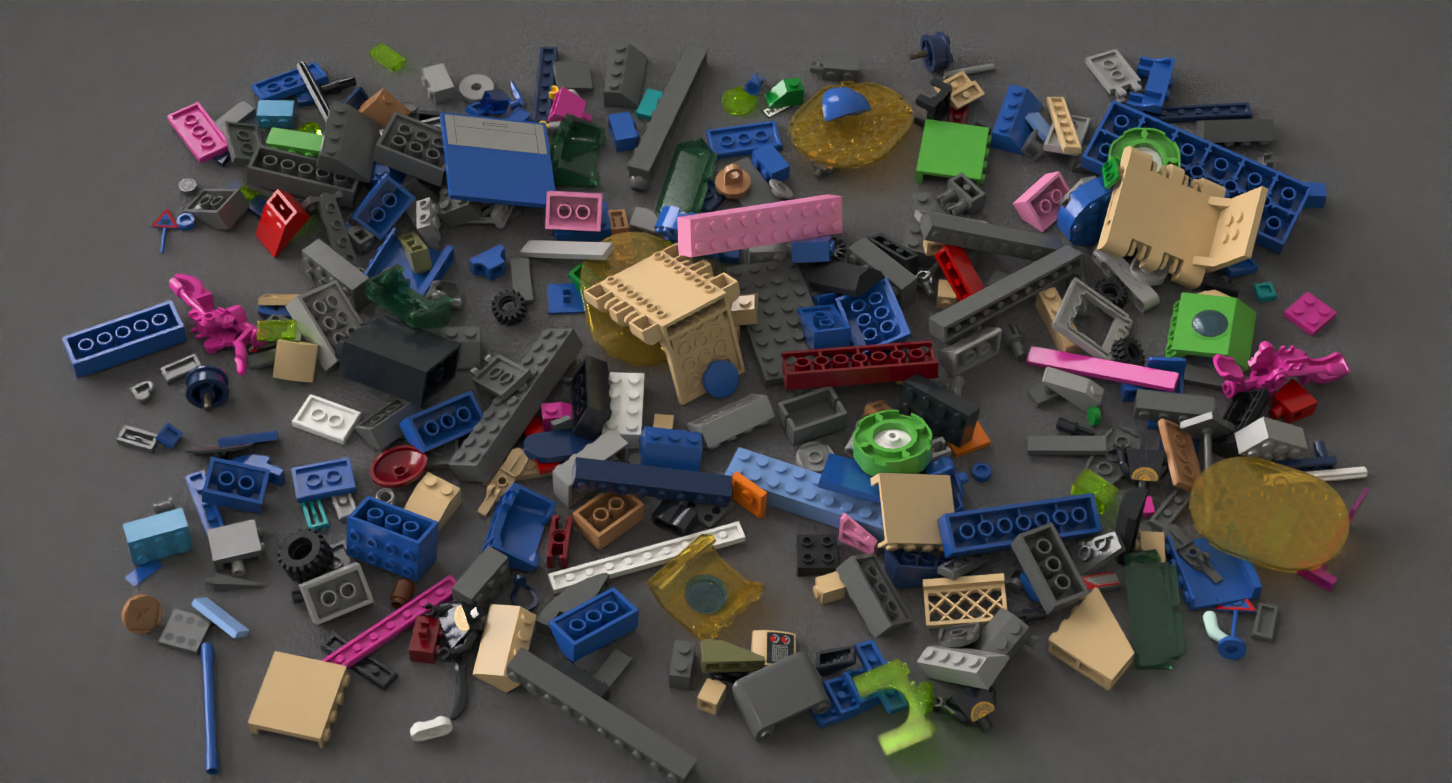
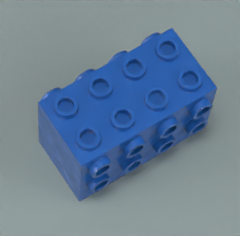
M367 496L347 517L346 555L418 581L437 560L439 522Z

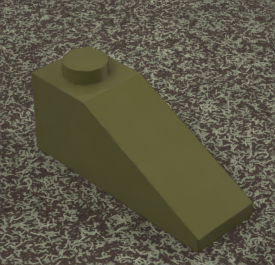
M415 232L397 236L410 268L415 274H423L433 268L429 250Z
M707 639L701 641L700 658L702 673L758 671L765 666L764 656L723 640Z

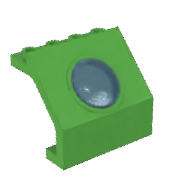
M1182 292L1181 300L1177 301L1173 306L1165 357L1182 358L1186 355L1214 358L1215 355L1222 354L1226 357H1233L1236 366H1240L1243 373L1248 370L1249 366L1248 360H1250L1257 312L1235 297Z

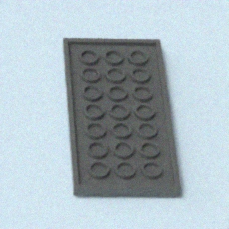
M791 257L784 258L783 261L771 260L725 267L724 273L738 281L740 294L758 293L759 295L758 324L743 326L765 385L784 382L781 370L782 352L811 350L802 329L797 308L813 307L814 304L798 263H792ZM833 354L825 355L829 358V361L833 360ZM808 355L805 358H808L811 363L814 361L815 356ZM790 356L786 358V363L793 364L796 358Z

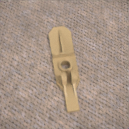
M516 448L511 450L509 456L488 485L486 498L477 510V513L486 517L492 506L500 500L501 496L517 480L529 461V458L522 449ZM500 480H505L506 483H505V484H500L499 481H500Z

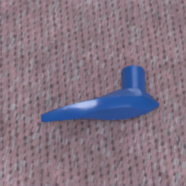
M510 81L515 100L509 103L513 110L518 106H523L524 99L514 82Z

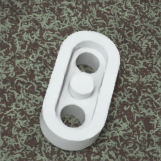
M439 716L430 721L415 723L410 729V734L413 741L421 742L444 736L452 731L453 726L450 718Z

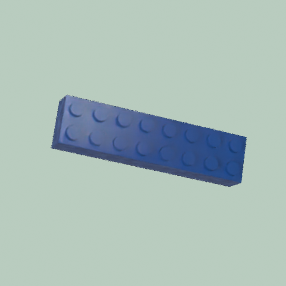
M1093 493L946 513L937 520L946 559L1012 549L1010 544L1017 535L1051 522L1062 542L1091 538L1102 532Z

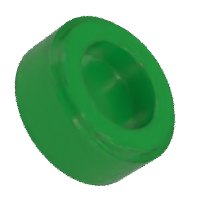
M1097 406L1088 408L1087 418L1090 426H1098L1101 423V411Z

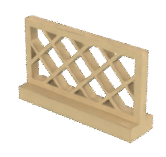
M1004 573L962 576L955 580L949 578L923 579L927 629L974 622L988 624L994 617L990 613L996 607L999 609L1002 607L1007 610ZM992 591H1001V596L997 601L989 596ZM972 593H979L982 596L977 602L969 598ZM952 594H958L962 597L956 604L948 599ZM928 596H938L941 600L936 605H933L928 601ZM985 599L993 604L987 611L980 606ZM965 600L972 605L967 612L959 607ZM944 602L952 607L946 614L939 609ZM975 609L983 613L980 618H973L970 614ZM955 610L963 615L959 620H953L949 616ZM935 611L942 616L939 621L930 622V616Z

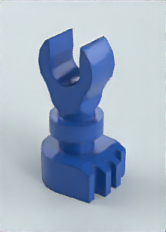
M758 72L745 84L744 90L750 95H757L765 81V77L760 79L757 76Z

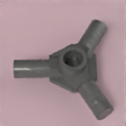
M938 262L929 270L920 271L916 275L917 286L925 290L928 298L935 296L931 285L933 275L941 268Z

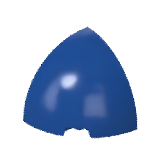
M848 87L832 88L823 95L822 106L826 122H833L845 116H858L872 110L868 101L861 93Z

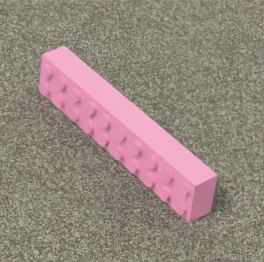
M826 194L677 217L679 255L697 257L843 233L842 197Z

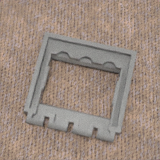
M1075 277L1070 282L1051 327L1093 357L1113 361L1115 357H1112V353H1114L1111 351L1112 345L1128 336L1133 320L1129 318V314ZM1083 298L1114 318L1102 348L1089 337L1071 327Z

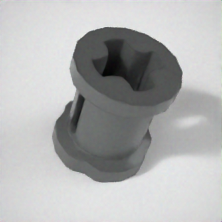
M171 496L165 501L152 503L155 515L176 509Z

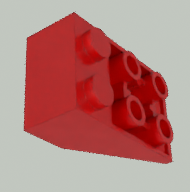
M277 189L265 204L255 235L272 256L277 258L308 221L310 216L291 194Z

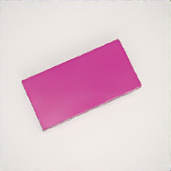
M199 102L167 115L169 123L200 164L229 151L224 134Z

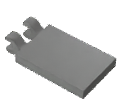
M1117 49L1086 58L1085 64L1109 95L1115 94L1117 102H1126L1124 96L1127 95L1125 91L1127 89L1140 94L1139 91L1143 90L1141 79Z

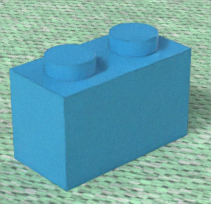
M259 100L256 115L258 128H294L296 117L294 100Z

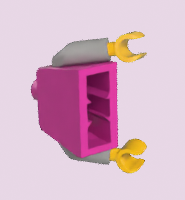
M557 86L551 87L549 98L554 100L548 117L549 124L546 123L547 133L549 129L550 131L575 129L580 121L587 125L590 123L592 115L584 112L586 101L574 89H567L562 86L559 90Z

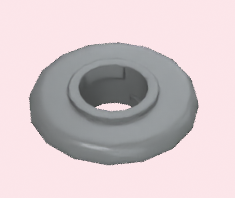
M776 179L769 181L775 196L780 199L793 198L792 191L784 183Z

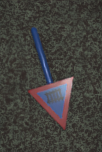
M168 209L151 226V228H163L161 254L164 253L166 230L179 229Z

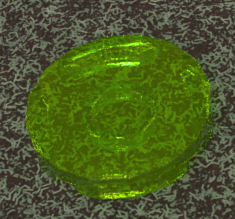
M737 86L734 89L725 91L722 96V106L729 114L735 116L748 115L756 108L757 97L748 94L744 90L745 87Z

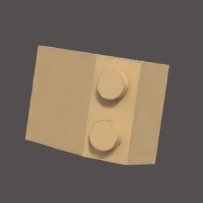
M427 472L415 487L404 509L438 521L439 531L462 503L461 489Z

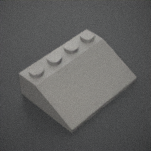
M337 280L301 294L285 306L307 343L319 345L317 359L324 370L327 371L339 365L340 360L335 357L338 342L342 337L348 338L354 334L357 327L363 322Z

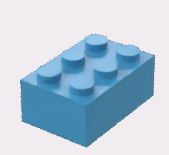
M183 508L123 524L134 566L146 564L152 560L163 559L174 554L185 553L193 549Z

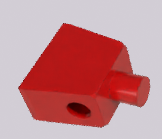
M1292 378L1274 394L1271 402L1272 409L1269 410V415L1273 420L1282 417L1287 423H1293L1314 414L1318 401Z

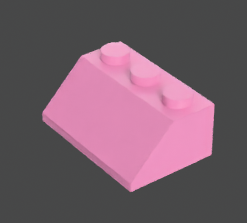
M1060 171L1048 173L1013 203V206L1022 220L1043 232L1057 220V214L1060 209L1058 202L1070 189Z
M547 191L545 229L601 232L604 193Z

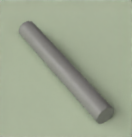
M994 64L943 72V78H950L961 71H964L966 75L994 70Z

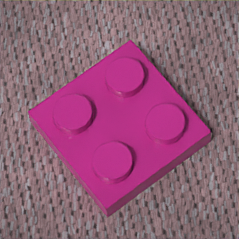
M1306 292L1284 311L1283 316L1313 337L1336 317L1337 312L1311 293Z

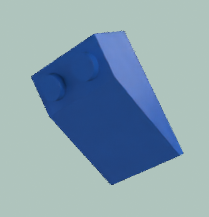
M833 304L797 308L802 329L811 349L850 347L851 327Z

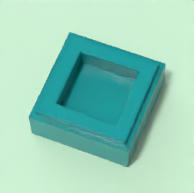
M1272 282L1253 285V291L1258 302L1276 300L1277 294Z

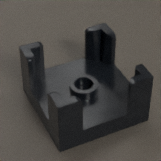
M933 78L930 84L941 90L932 98L919 94L915 104L927 110V119L941 121L950 111L952 86ZM914 117L913 123L924 128L926 120Z

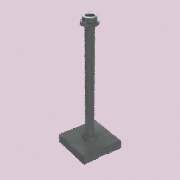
M1209 412L1180 422V429L1204 442L1206 525L1203 526V532L1206 536H1215L1218 527L1214 525L1212 439L1234 433L1235 425L1221 418L1216 413Z

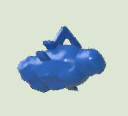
M940 457L938 460L930 461L925 468L926 474L950 475L954 512L963 511L965 506L962 501L964 497L962 484L969 481L967 473L957 474L950 457Z

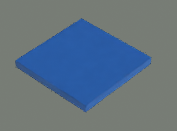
M829 453L819 480V488L881 504L879 487L871 486L870 478L874 476L866 474L854 459Z

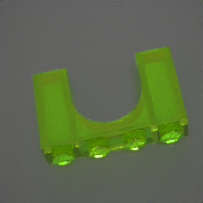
M899 658L853 677L862 699L880 691L892 689L901 692L909 701L910 712L907 720L900 727L878 736L886 757L933 738L932 732H935L931 720L926 721L923 715L927 711L922 700L917 701L915 694L918 693L914 681L909 682L906 674H909L910 671L905 661L901 663Z

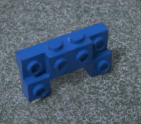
M1141 56L1136 74L1148 78L1144 95L1130 92L1126 106L1140 112L1145 110L1161 114L1165 100H1169L1171 90H1168V88L1172 89L1174 78H1171L1176 59L1170 57L1154 59Z

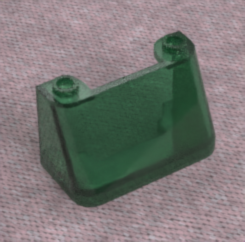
M566 113L555 129L550 144L555 186L594 188L599 185L601 176H599V171L595 170L597 151L606 142L605 128Z
M396 264L366 280V296L411 327L442 329L449 324L453 299L444 295L440 299L436 298L431 302L410 288L411 280L404 278L402 272H404L405 268L401 265Z

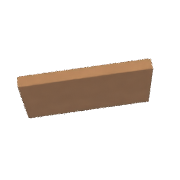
M1163 418L1160 419L1158 426L1173 486L1199 496L1204 495L1205 486L1192 436L1182 431L1180 425Z

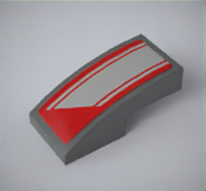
M1116 570L1093 572L1081 576L1090 593L1095 587L1100 592L1120 591L1123 587Z

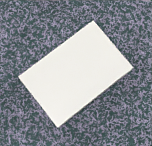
M310 394L293 419L292 426L344 445L353 432L354 426L362 418V412Z

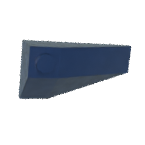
M884 548L885 571L894 587L898 589L923 585V579L947 578L937 573L938 566L954 559V557L946 559L945 555H940L938 558L928 554L929 552H906L904 549L886 551V548Z

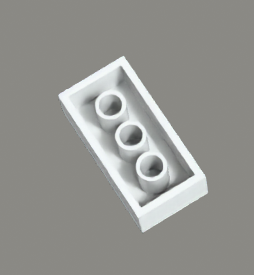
M610 372L608 380L610 384L609 396L611 397L610 410H612V415L609 421L605 422L602 434L614 429L628 442V448L639 449V438L643 426L644 373Z

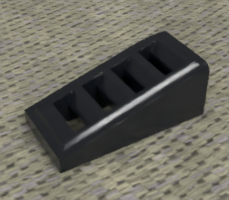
M856 645L816 652V670L820 676H826L856 664Z

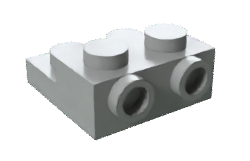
M428 197L416 201L417 230L430 248L437 250L439 249V241H441L439 233L441 223L438 218L440 211L438 205Z

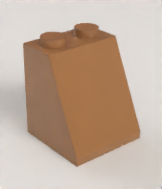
M385 88L363 102L358 111L379 124L381 130L386 128L394 112L406 116L411 112Z

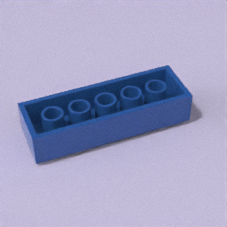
M172 300L64 336L62 340L78 379L185 342L187 338L182 321Z

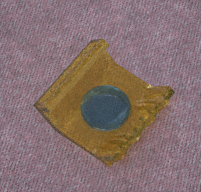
M701 534L646 582L660 607L700 641L716 637L724 626L731 624L734 617L744 612L747 606L752 601L760 598L761 593L766 590L763 582L748 581L727 564L713 547L716 539L710 534Z

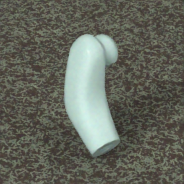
M1213 611L1205 612L1203 621L1208 636L1217 642L1228 636L1219 629L1216 614Z

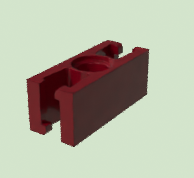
M552 515L546 556L547 568H555L553 556L556 554L559 555V560H561V569H567L573 520L571 516H567V525H565V530L559 529L558 521H560V516Z

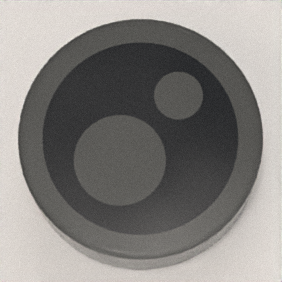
M185 178L179 182V191L182 195L190 196L198 190L197 182L192 178Z

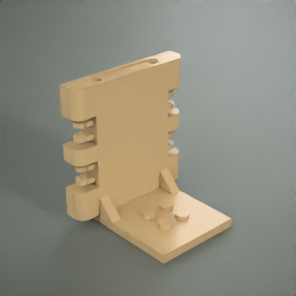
M1131 146L1124 148L1119 166L1121 178L1114 184L1097 250L1119 259L1126 254L1132 256L1135 249L1138 248L1136 259L1140 260L1139 268L1149 272H1153L1158 268L1163 270L1166 267L1167 261H1169L1168 272L1172 274L1171 281L1191 290L1200 286L1205 274L1251 258L1268 188L1261 186L1232 199L1224 198L1225 187L1205 178L1193 179L1188 187L1189 176L1185 175L1184 169L1173 164L1162 165L1159 172L1156 173L1158 164L1153 161L1152 155Z
M678 243L662 251L655 252L652 256L613 276L607 277L606 280L583 291L585 299L589 304L603 313L610 312L611 319L623 327L629 325L631 333L648 345H653L657 342L661 344L667 355L680 404L685 405L707 393L703 387L702 377L708 365L715 360H726L733 363L739 375L745 372L729 305L737 300L740 295L738 281L726 273L714 277L711 264L704 259L694 264L692 257L679 255Z

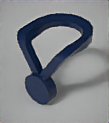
M517 575L513 579L516 587L511 593L510 600L514 606H521L518 603L516 594L522 586L531 593L534 602L530 606L521 607L532 611L538 606V597L534 589L525 584L527 582L525 575Z

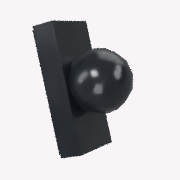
M1221 274L1215 279L1204 276L1200 292L1217 290L1230 297L1238 298L1240 286L1233 285L1227 275Z

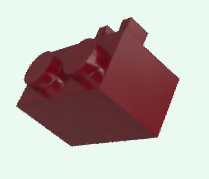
M416 617L409 646L410 661L435 664L436 656H440L438 653L441 649L440 639H444L445 635L439 618Z

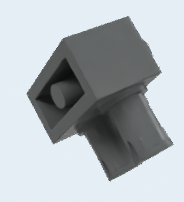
M961 172L948 180L947 192L937 196L935 200L940 207L945 206L951 201L956 203L947 209L949 215L957 216L966 212L969 216H972L984 208L986 194Z

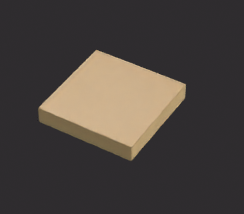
M264 294L258 298V305H287L301 294Z

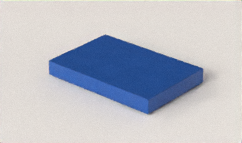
M350 457L291 468L298 503L357 492Z

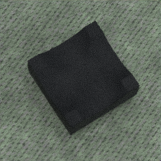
M797 534V577L814 574L826 575L836 572L838 567L837 534Z

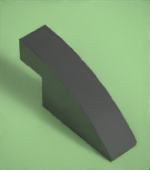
M605 572L586 578L561 592L542 610L535 620L536 632L551 638L553 633L548 625L549 621L605 592L610 585L609 574Z

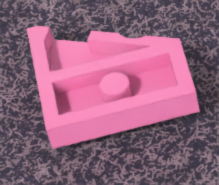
M844 513L840 518L839 541L865 554H876L878 540L849 515Z

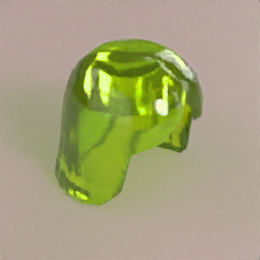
M924 681L918 685V689L904 691V697L909 704L906 711L910 715L921 717L931 713L934 708L933 682Z

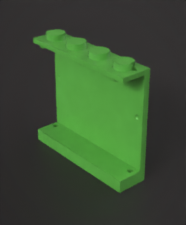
M926 119L915 183L922 184L924 174L953 178L962 172L971 181H977L976 185L980 188V184L984 185L985 174H982V171L986 172L988 162L984 161V159H988L990 148L986 147L991 144L992 135H988L989 128Z

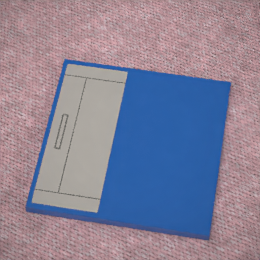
M441 112L440 122L449 199L546 209L547 191H556L546 123Z

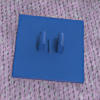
M573 283L548 284L549 315L586 313V300L581 297Z

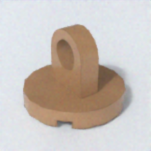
M730 164L717 174L715 188L720 195H726V198H740L750 190L751 178L747 172L741 169L739 164Z
M149 594L135 595L123 607L121 613L122 622L133 634H147L160 623L162 606L157 599Z

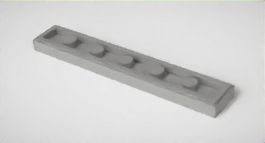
M529 240L519 253L522 257L606 260L615 247L613 243Z

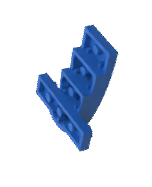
M873 639L855 644L856 655L863 668L845 671L842 677L823 681V687L831 701L832 708L823 714H815L811 708L809 709L819 729L854 717L883 703L889 715L908 709L909 704L898 686L897 674L891 664L884 660Z

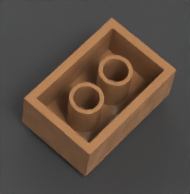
M613 492L600 493L573 512V526L599 551L645 519L644 504L635 495H619Z

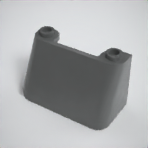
M805 651L794 653L737 680L732 686L735 706L757 743L768 740L773 736L775 731L774 725L810 708L815 714H823L832 708L831 701Z

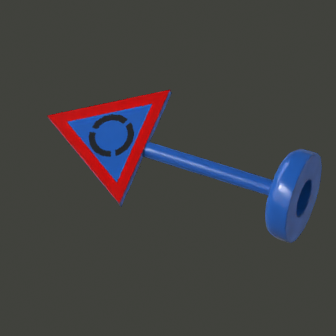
M1248 598L1219 605L1215 609V611L1233 612L1231 636L1222 638L1217 648L1218 653L1226 659L1237 660L1246 655V643L1241 638L1236 637L1238 612L1256 613Z

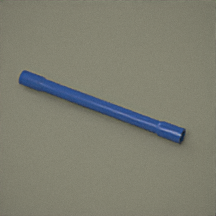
M203 643L201 645V661L203 664L206 734L205 761L206 773L214 775L219 772L213 671L214 647L212 643Z

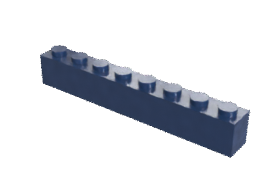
M576 457L572 467V488L596 490L601 493L613 492L619 495L630 494L637 495L638 497H655L660 500L672 499L678 502L689 501L697 504H714L721 507L728 506L732 498V476Z

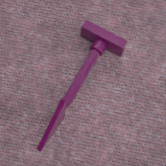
M1366 487L1352 507L1348 518L1341 524L1321 560L1317 561L1314 566L1301 558L1294 573L1328 592L1332 591L1338 578L1325 572L1328 568L1327 564L1348 531L1369 488Z

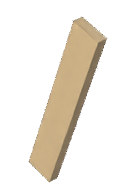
M1047 97L1046 104L1063 154H1081L1082 147L1065 98Z

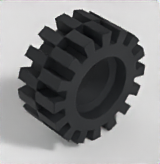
M1109 277V280L1107 278H1103V281L1100 279L1098 284H1095L1094 291L1122 309L1128 294L1126 285L1124 286L1122 281L1118 283L1119 279L1113 281L1111 277ZM1104 293H1113L1116 297H1107Z
M505 289V293L500 291V296L495 295V300H492L491 307L498 322L500 321L503 325L506 323L507 326H511V322L516 325L517 320L521 322V317L525 318L527 308L524 297L520 295V292L517 291L515 293L514 289H511V292H509L508 289ZM514 302L516 309L513 312L505 313L502 310L504 304Z
M1127 336L1112 345L1113 348H1111V351L1114 352L1112 357H1115L1113 361L1137 366H1144L1143 364H1145V360H1143L1145 359V355H1143L1144 350H1141V344H1137L1138 340H1134L1132 336Z

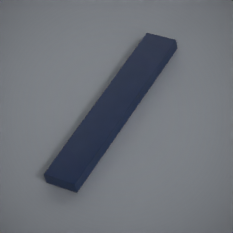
M540 47L532 122L539 123L540 121H545L549 124L548 117L553 100L549 98V92L555 83L553 64L557 62L558 47Z
M1249 102L1162 107L1161 114L1144 110L1145 114L1168 124L1196 122L1198 120L1252 118Z

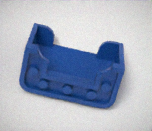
M514 482L498 501L480 555L490 546L508 557L510 568L531 572L533 569L536 570L541 561L536 551L545 524L548 521L551 522L552 515L556 514L554 510L556 502Z

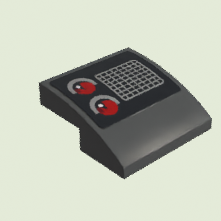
M268 340L265 345L254 347L250 341L245 346L250 369L253 370L274 364L277 343Z

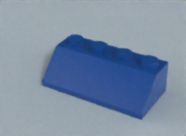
M1010 84L992 132L991 148L1025 156L1021 149L1027 136L1034 131L1025 117L1029 113H1040L1042 104L1027 88Z
M470 390L405 418L399 423V426L407 442L422 453H425L471 433L474 426L483 417V413Z
M612 587L552 619L548 625L560 651L574 663L638 628L639 610Z

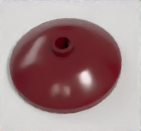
M413 445L396 446L384 451L375 458L370 467V475L372 480L381 487H404L422 476L428 466V458L426 453H422Z

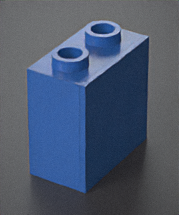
M820 236L791 242L792 263L827 262L831 260L832 254L835 251V240H832V236Z

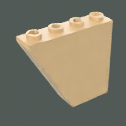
M1095 587L1079 606L1076 605L1073 608L1071 616L1061 622L1059 630L1050 635L1047 641L1049 643L1048 652L1110 691L1132 664L1134 651L1100 590Z

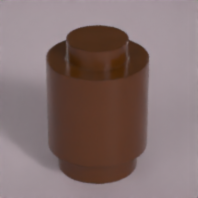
M402 578L396 581L390 597L392 607L399 609L411 601L416 588L411 580Z

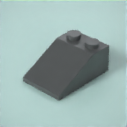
M204 188L182 212L192 214L196 220L215 229L228 230L246 213L250 204L240 189Z

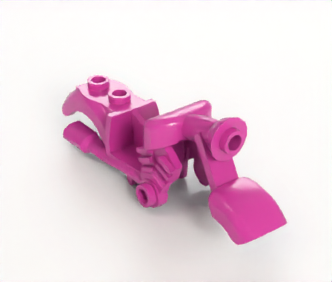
M174 274L175 277L171 278L169 283L170 288L189 307L192 306V310L187 313L188 317L193 319L196 325L191 329V333L200 332V334L195 335L196 339L211 338L207 339L203 345L209 354H214L219 349L225 348V346L227 348L229 346L235 347L236 357L234 361L237 365L238 375H245L248 367V356L245 346L250 341L254 347L265 345L270 337L269 331L258 329L249 323L245 310L240 305H234L226 309L218 307V310L214 311L213 295L205 289L202 281L195 276Z
M1269 341L1260 343L1259 350L1254 355L1255 358L1252 357L1251 360H1248L1253 370L1250 373V379L1247 380L1244 379L1240 366H1236L1233 357L1217 354L1213 358L1217 372L1224 379L1223 393L1229 399L1237 393L1267 388L1270 392L1269 398H1271L1277 388L1283 387L1287 377L1297 376L1301 386H1305L1310 382L1325 384L1345 377L1351 370L1345 358L1339 352L1314 359L1308 357L1305 351L1295 349L1294 345H1291L1288 350H1285L1286 347L1283 345L1278 351L1273 353L1274 347Z

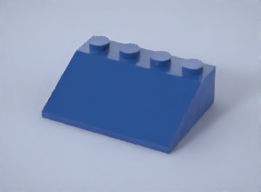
M888 277L883 278L859 297L843 295L835 299L842 317L851 327L850 337L854 346L902 343L912 336ZM884 349L881 351L884 352L886 355L891 353L889 349ZM871 351L863 352L868 358L872 355Z

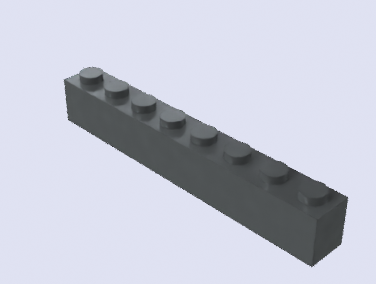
M930 212L926 213L920 225L923 237L927 241L1037 261L1062 248L1058 237Z

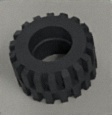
M305 528L304 530L298 529L295 533L291 532L288 538L285 537L283 539L284 543H281L279 546L281 550L277 552L279 556L277 558L278 562L293 581L301 584L303 581L307 582L324 575L326 571L330 570L329 565L333 563L332 558L334 554L332 548L322 534L315 529ZM309 553L307 557L301 559L305 554Z

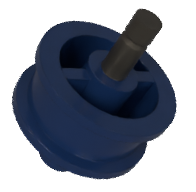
M938 31L932 36L929 34L922 35L920 42L921 51L908 54L909 60L922 58L929 72H934L936 68L948 69L950 64L953 63V55L950 52V38L948 35L945 36L942 31Z
M198 365L187 374L185 380L187 387L186 398L193 406L210 412L212 408L219 407L227 401L229 397V379L223 369L211 365Z

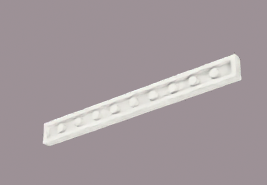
M738 521L549 573L548 579L553 593L557 594L586 578L601 573H608L609 579L745 542V535Z

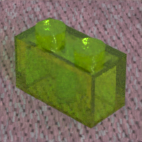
M1086 468L1073 482L1070 494L1074 496L1093 493L1097 511L1103 515L1115 502L1119 489Z

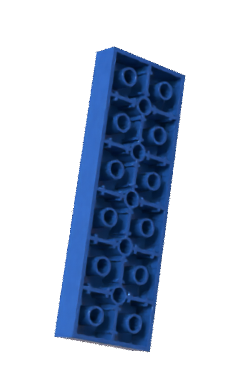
M1115 100L1111 102L1082 156V168L1103 176L1102 167L1107 162L1110 146L1114 140L1123 135V132L1132 128H1155L1166 133V137L1172 142L1175 141L1179 147L1181 168L1184 169L1185 175L1189 176L1188 187L1193 179L1205 178L1225 187L1224 198L1230 199L1261 186L1268 188L1255 244L1281 254L1311 194L1313 186Z

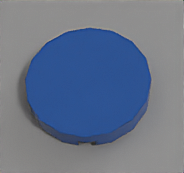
M726 360L711 362L702 377L704 389L716 398H724L731 395L739 381L737 368L733 363Z

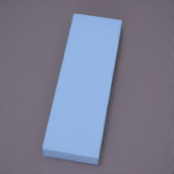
M195 598L191 605L231 637L240 638L248 635L250 630L209 598Z

